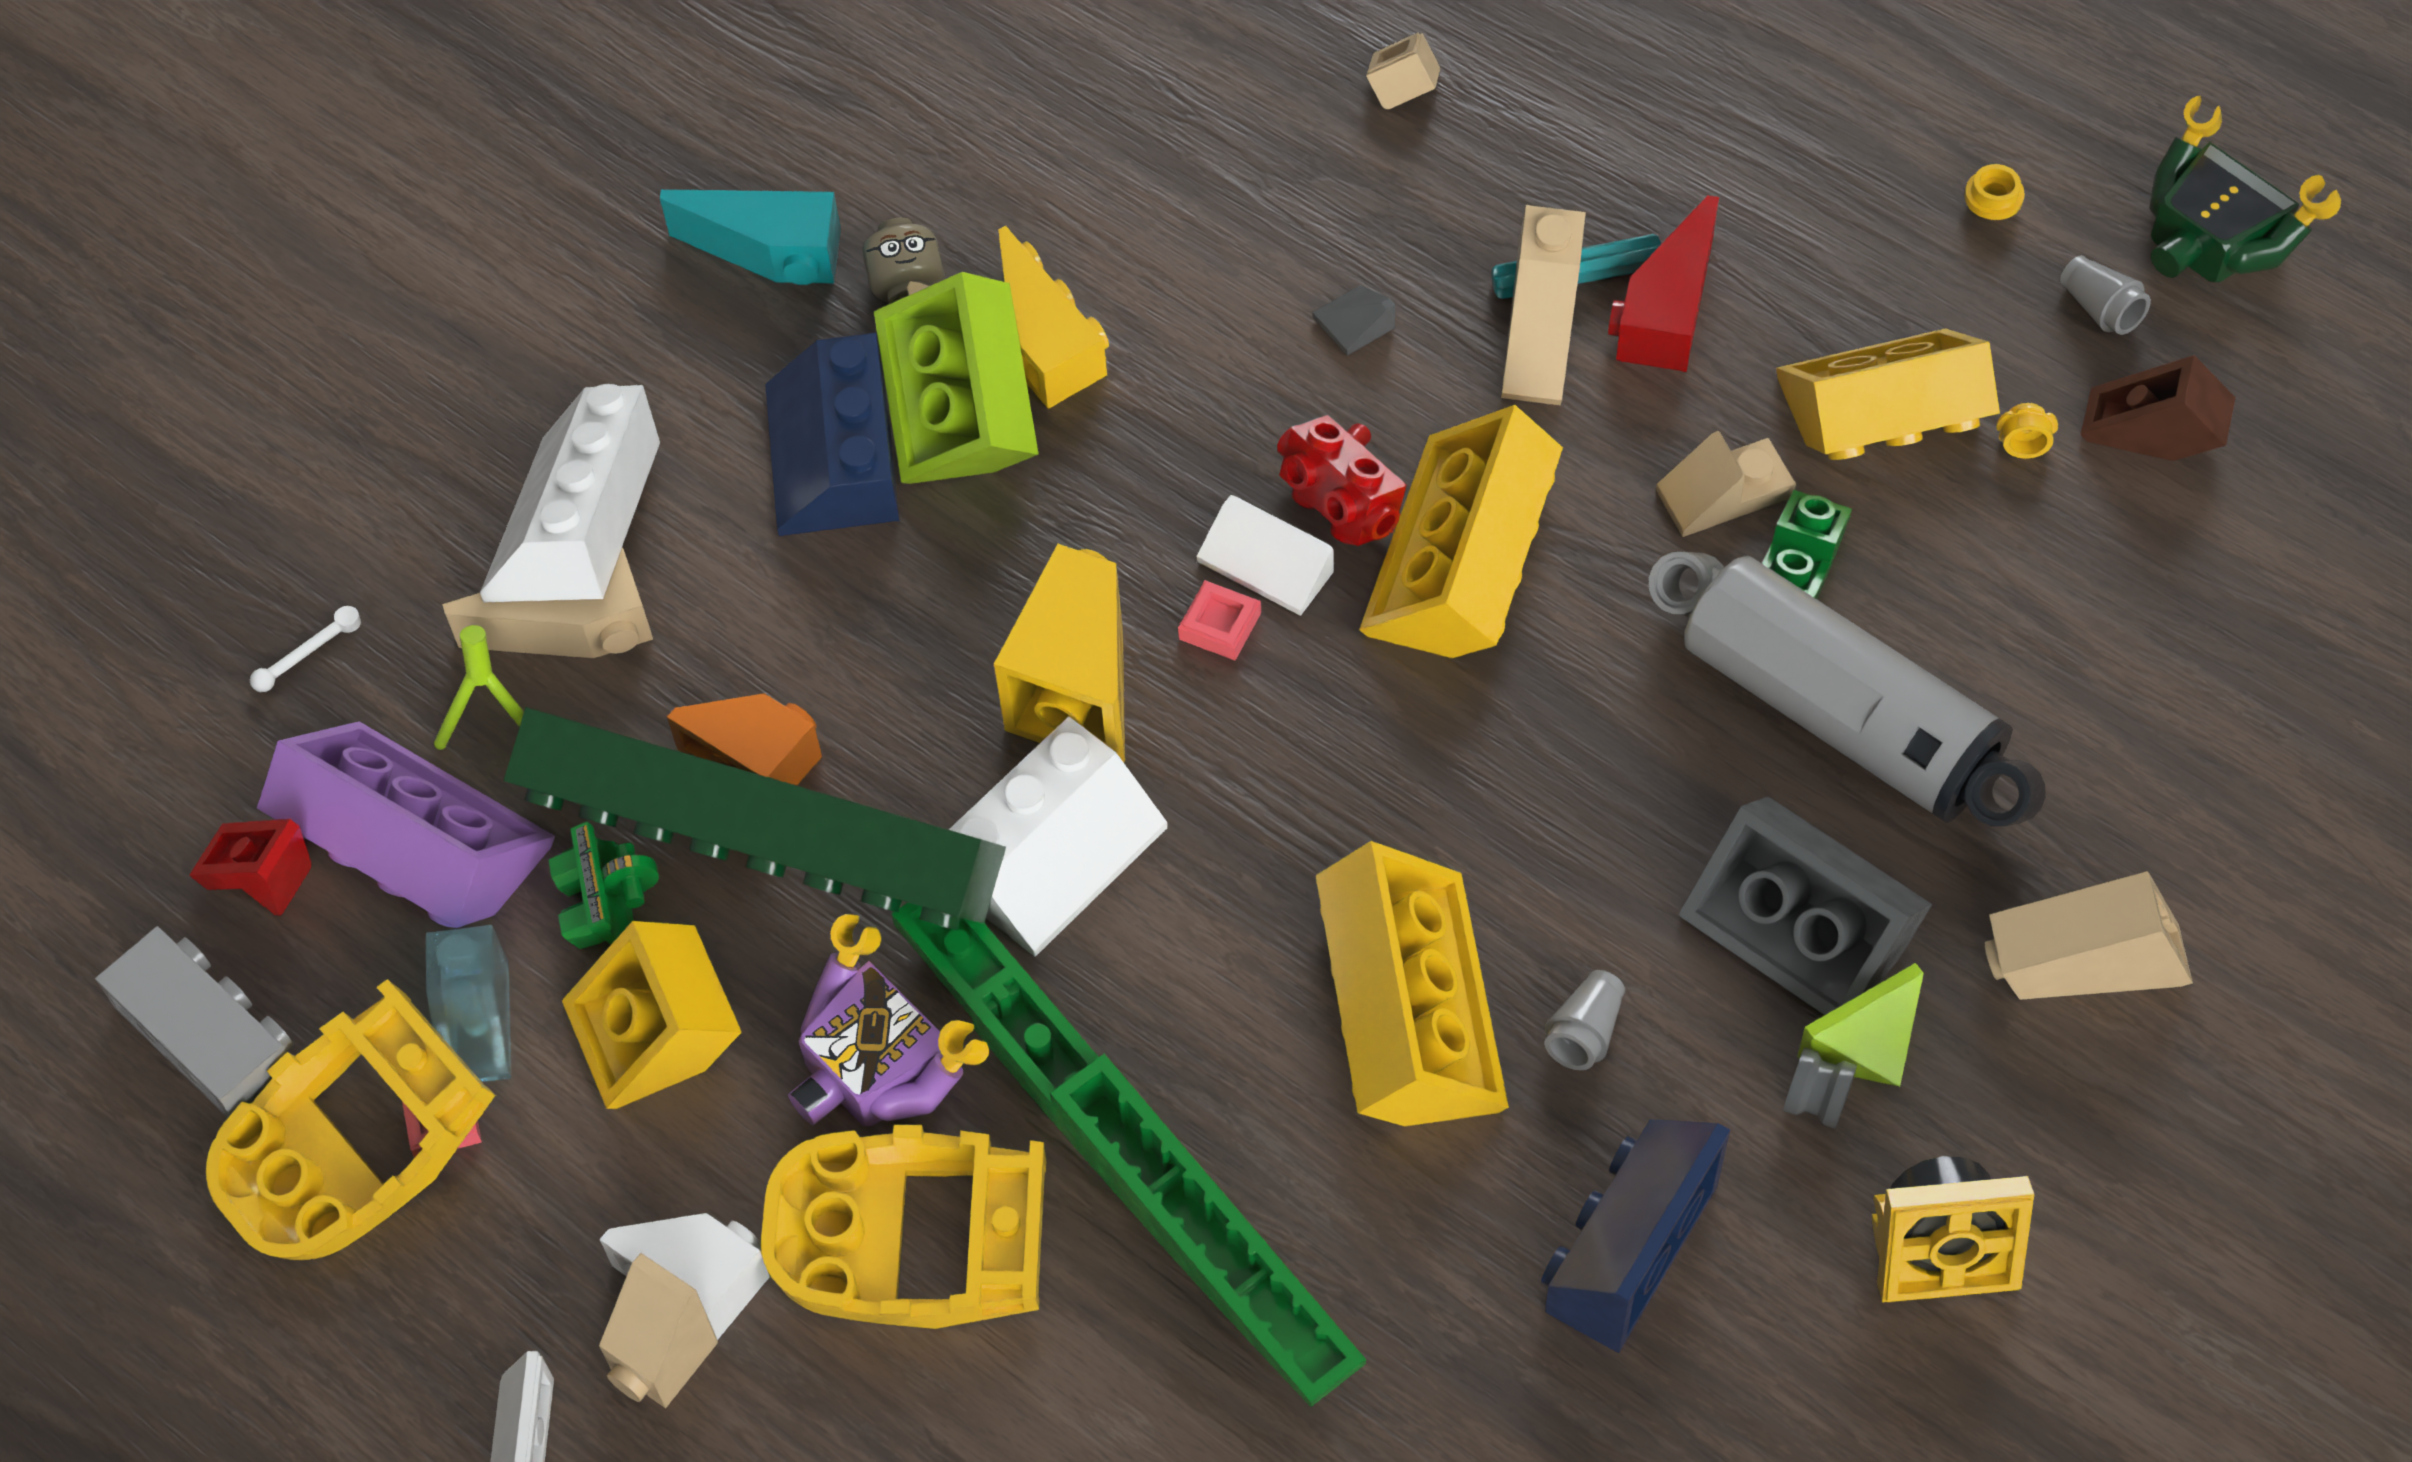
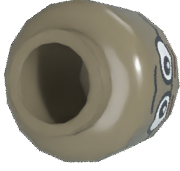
M899 217L884 221L879 225L878 231L873 233L863 246L862 254L870 289L876 298L891 304L907 297V286L910 281L931 286L945 278L938 242L933 231L921 224H913L908 218Z

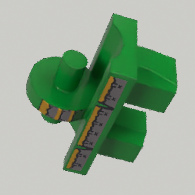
M586 821L570 828L573 846L548 859L551 877L558 890L568 897L582 891L583 901L562 910L558 915L562 936L578 949L593 946L604 941L612 944L627 926L634 921L632 908H637L644 904L643 892L652 888L659 879L658 867L654 859L648 856L636 855L634 845L631 843L618 845L614 841L597 838L593 825Z

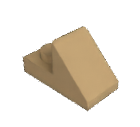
M1716 431L1657 483L1656 492L1682 537L1788 500L1793 490H1795L1796 483L1769 438L1731 451L1721 433Z

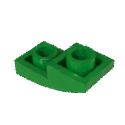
M1793 490L1776 524L1772 544L1762 564L1815 599H1818L1848 525L1852 508L1831 502L1822 496L1809 495Z

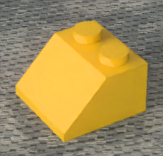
M632 921L562 1000L606 1109H618L705 1072L742 1033L695 925Z

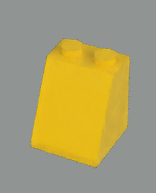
M1057 544L996 658L994 669L1005 731L1041 743L1069 716L1115 751L1123 763L1125 762L1123 627L1116 563L1108 561L1098 552L1089 549L1076 550Z

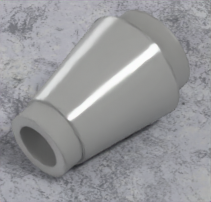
M2081 255L2072 259L2061 274V285L2068 289L2069 293L2105 332L2115 331L2120 335L2127 334L2134 330L2148 313L2151 299L2144 292L2142 282L2089 260L2085 256Z
M1603 970L1592 971L1587 979L1583 981L1547 1021L1545 1025L1547 1036L1544 1045L1549 1055L1555 1061L1570 1069L1587 1070L1595 1062L1605 1058L1621 1005V999L1625 994L1624 984L1618 977Z

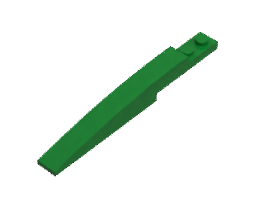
M909 902L900 907L899 912L891 913L894 926L970 1015L974 1024V1030L984 1042H987L988 1047L1160 1245L1310 1407L1366 1365V1358L1105 1054L1099 1057L985 923L961 918L958 930L920 920L919 916L922 906Z

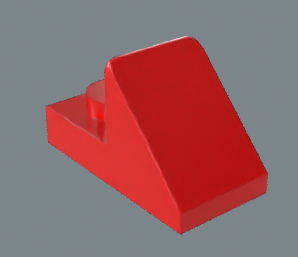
M291 819L222 823L189 876L207 890L242 889L272 914L281 916L309 873L311 859L301 828Z

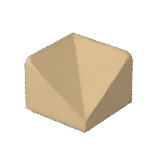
M1416 33L1373 53L1366 77L1382 107L1391 109L1435 89L1440 66L1423 33Z

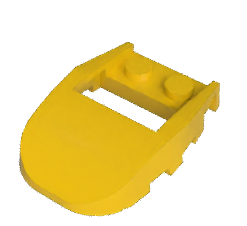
M388 979L377 986V989L384 995L381 1000L354 1019L341 1012L319 1028L323 1035L296 1056L286 1052L267 1070L272 1077L270 1082L251 1104L241 1102L220 1127L216 1138L210 1146L206 1162V1180L210 1195L216 1206L242 1238L261 1253L289 1260L317 1259L342 1250L368 1233L437 1178L496 1096L480 1081L414 1006L407 994ZM361 1054L429 1131L419 1143L422 1150L397 1177L392 1176L385 1183L314 1101Z
M894 1125L893 1133L859 1137L856 1131L853 1130L820 1135L814 1139L806 1140L790 1150L779 1161L766 1187L761 1233V1252L766 1269L781 1290L803 1308L821 1315L855 1321L938 1329L1039 1310L1040 1300L1038 1294L1044 1176L1046 1172L1044 1142L1030 1140L1029 1152L991 1147L989 1134L961 1130L960 1137L925 1133L922 1125ZM973 1175L966 1293L950 1295L949 1299H898L907 1176L946 1177Z

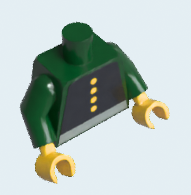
M2196 96L2189 100L2184 109L2187 129L2183 137L2175 136L2154 175L2149 209L2156 217L2151 237L2158 246L2151 252L2152 264L2158 272L2169 278L2177 277L2189 267L2209 282L2217 283L2234 273L2241 275L2274 269L2280 266L2312 231L2309 224L2314 219H2329L2337 214L2341 205L2340 195L2337 190H2334L2325 201L2312 203L2314 196L2324 188L2325 180L2321 175L2311 176L2305 180L2300 188V200L2303 205L2298 210V202L2211 142L2204 146L2203 149L2198 147L2201 138L2209 137L2220 129L2222 114L2220 106H2217L2210 121L2201 124L2192 120L2193 116L2198 111L2202 102L2201 96Z

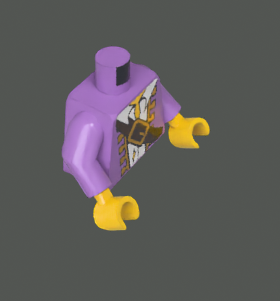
M845 914L838 917L833 923L831 941L839 953L830 954L814 989L801 1026V1037L798 1042L805 1065L812 1075L788 1094V1098L798 1113L811 1125H815L840 1103L865 1127L873 1126L881 1120L893 1121L930 1114L963 1075L962 1064L978 1065L984 1062L989 1055L987 1042L976 1039L970 1041L963 1049L964 1040L973 1031L974 1024L955 1020L947 1023L939 1031L870 961L861 967L857 961L859 956L875 952L880 946L881 934L876 927H866L861 933L858 943L855 944L853 941V931L859 922L858 915Z

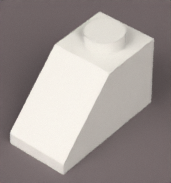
M707 1213L611 1228L600 1238V1242L612 1267L627 1276L632 1262L642 1253L696 1289L717 1340L770 1277L760 1252L761 1241L740 1223L731 1221L726 1227Z

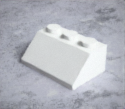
M1068 716L949 830L1006 846L986 918L1036 957L1167 829V821L1117 753Z

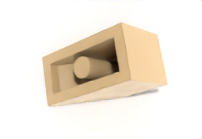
M640 1253L630 1266L599 1347L611 1369L607 1378L615 1387L637 1402H640L647 1395L666 1408L717 1345L718 1340L696 1289Z

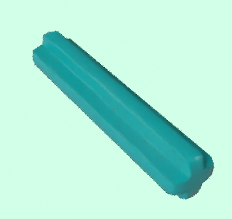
M1650 234L1583 247L1577 284L1633 274L1661 245L1659 236ZM1517 261L1497 264L1492 268L1491 281L1497 298L1506 299L1513 297Z

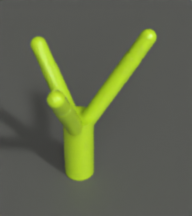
M477 625L467 626L460 632L466 675L434 741V747L438 750H443L446 747L475 686L486 685L519 727L522 721L523 710L492 672L486 632Z

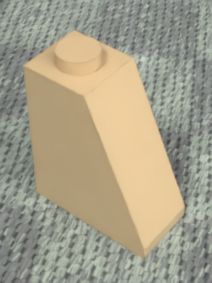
M2148 871L1989 914L1994 939L1985 941V950L1990 969L1996 980L2006 979L2019 1000L2173 988L2193 984L2179 924Z

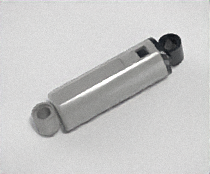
M1671 552L1662 556L1652 567L1649 575V592L1653 601L1666 612L1689 617L1684 631V646L1687 650L1945 823L1955 819L1967 806L1980 822L1990 826L2019 824L2032 819L2041 810L2046 795L2045 783L2040 772L2027 762L2019 759L2009 760L2003 756L2013 731L2009 724L1751 556H1742L1734 559L1724 567L1715 557L1705 553ZM1691 567L1698 577V589L1696 594L1687 600L1679 589V580L1681 574ZM2001 775L2010 777L2016 783L2019 790L2017 803L2010 811L2001 808L1993 797L1994 783Z

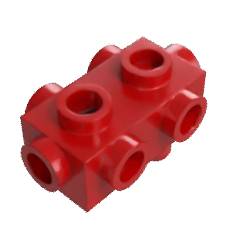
M1329 415L1289 428L1279 439L1277 452L1283 457L1279 476L1293 488L1291 493L1293 500L1302 507L1319 511L1332 523L1330 531L1333 537L1345 544L1358 547L1373 540L1383 539L1390 533H1393L1394 528L1399 522V511L1407 485L1365 448L1371 440L1369 429L1363 424L1356 423L1345 431Z

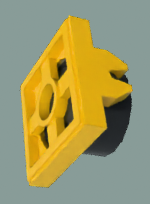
M1942 1156L1924 1160L1908 1168L1892 1183L1890 1189H1886V1194L1874 1195L1873 1201L1876 1214H1872L1875 1245L1879 1255L1877 1286L1882 1302L2021 1289L2034 1200V1192L2028 1176L1991 1179L1989 1173L1980 1163L1964 1157Z

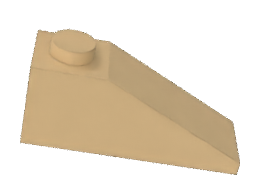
M1526 205L1519 239L1501 398L1561 405L1586 212Z
M621 548L603 599L483 602L481 594L477 593L442 604L459 648H462L460 641L461 630L471 625L480 626L485 630L488 650L596 658L609 653H623L632 649L637 644L653 640L623 548Z

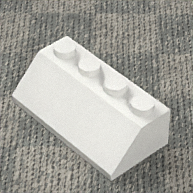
M603 384L597 387H585L544 435L480 591L483 602L604 598L660 444L643 385L617 386L615 384Z

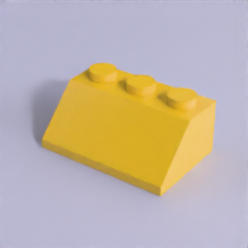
M1946 328L1776 368L1777 379L1806 446L1828 454V459L1831 460L1860 456L1865 453L1864 445L1884 440L1887 446H1902L1916 443L1923 439V431L1943 427V431L1947 433L1972 430L1980 426L1979 418L2000 414L1989 341Z

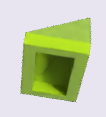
M1914 963L1805 1026L1797 1057L1800 1059L1804 1047L1817 1051L1821 1059L1828 1063L1836 1065L1846 1061L1857 1065L1854 1075L1856 1078L1900 1087L1924 974L1922 970Z

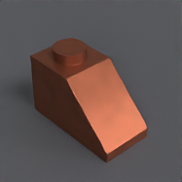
M2195 355L2092 387L2080 435L2090 443L2176 461L2226 446L2236 397Z

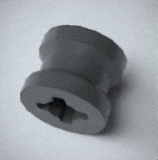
M1804 1047L1783 1111L1796 1116L1803 1112L1819 1117L1822 1125L1836 1129L1854 1079L1857 1065L1846 1061L1836 1065L1828 1063L1821 1059L1817 1051Z

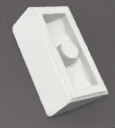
M1230 495L1222 505L1197 555V562L1301 616L1333 574L1334 550L1329 544L1234 495Z
M527 1351L505 1371L501 1378L490 1462H545L554 1377L538 1351Z

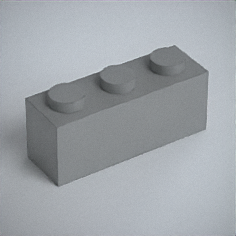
M157 926L99 974L95 980L114 1008L228 1118L241 1102L251 1104L272 1079L267 1070L290 1050L294 1043L271 1017L266 1016L261 1022H258L247 1011L252 1006L251 1001L230 978L225 976L217 983L206 972L211 967V964L189 939L184 937L176 944Z

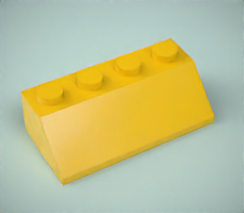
M1516 405L1429 435L1359 628L1367 637L1449 658L1459 657L1497 645L1505 629V619L1515 589L1522 579V568L1531 541L1538 531V521L1548 491L1554 483V473L1563 449L1560 444Z
M1373 841L1366 843L1317 874L1316 882L1321 904L1320 912L1324 921L1331 960V973L1335 983L1342 1022L1341 1031L1345 1039L1352 1079V1092L1356 1101L1357 1112L1405 1127L1497 1114L1508 1109L1509 1106L1462 874Z

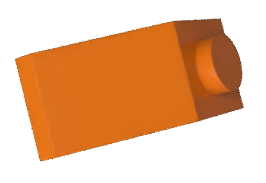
M765 693L677 707L667 716L677 750L796 786L822 758L815 730L816 723L813 718L798 705L787 703L784 706Z

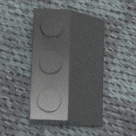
M1767 796L1740 807L1678 916L1826 1015L1875 987L1883 980L1902 956L1933 904Z

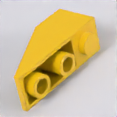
M1004 226L998 229L1004 282L1010 283L1026 382L1049 409L1107 376L1105 349L1109 347V342L1099 322L1094 317L1086 319L1077 309L1073 295L1067 285L1061 279L1053 281L1046 273L1035 248L1027 241L1021 244L1008 227Z

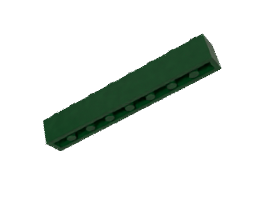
M527 707L522 717L503 780L527 788L524 800L561 811L564 800L582 804L578 817L616 827L619 816L637 821L634 834L669 844L672 842L674 832L692 837L689 850L726 861L730 849L749 854L745 866L747 868L783 878L786 867L789 866L806 872L802 883L804 885L841 895L844 883L864 889L861 902L894 912H899L902 901L922 906L919 916L920 920L958 930L961 918L980 923L985 922L1006 850V846Z

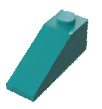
M661 189L660 202L669 236L776 283H794L798 285H808L811 283L834 284L841 235V225L834 192Z

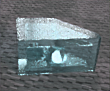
M485 925L426 933V993L432 1026L481 1082L510 1079L509 962L493 926Z

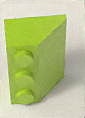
M960 272L874 311L901 483L912 484L994 473L1039 455L1010 283Z

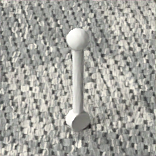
M352 606L339 608L334 614L335 621L270 668L255 670L250 676L252 688L258 692L271 690L274 686L275 678L338 633H350L357 630L361 624L357 609Z

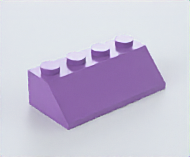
M359 721L279 740L257 806L258 810L275 820H293L300 826L303 838H307L327 850L328 856L333 861L360 870L378 881L379 888L384 892L397 897H405L428 911L429 918L434 922L452 928L463 927L464 925L494 916L550 850L555 838L553 834Z

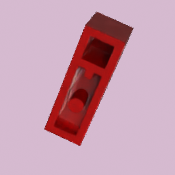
M1707 195L1630 277L1625 301H1613L1608 335L1618 337L1616 361L1687 372L1714 237L1719 197Z

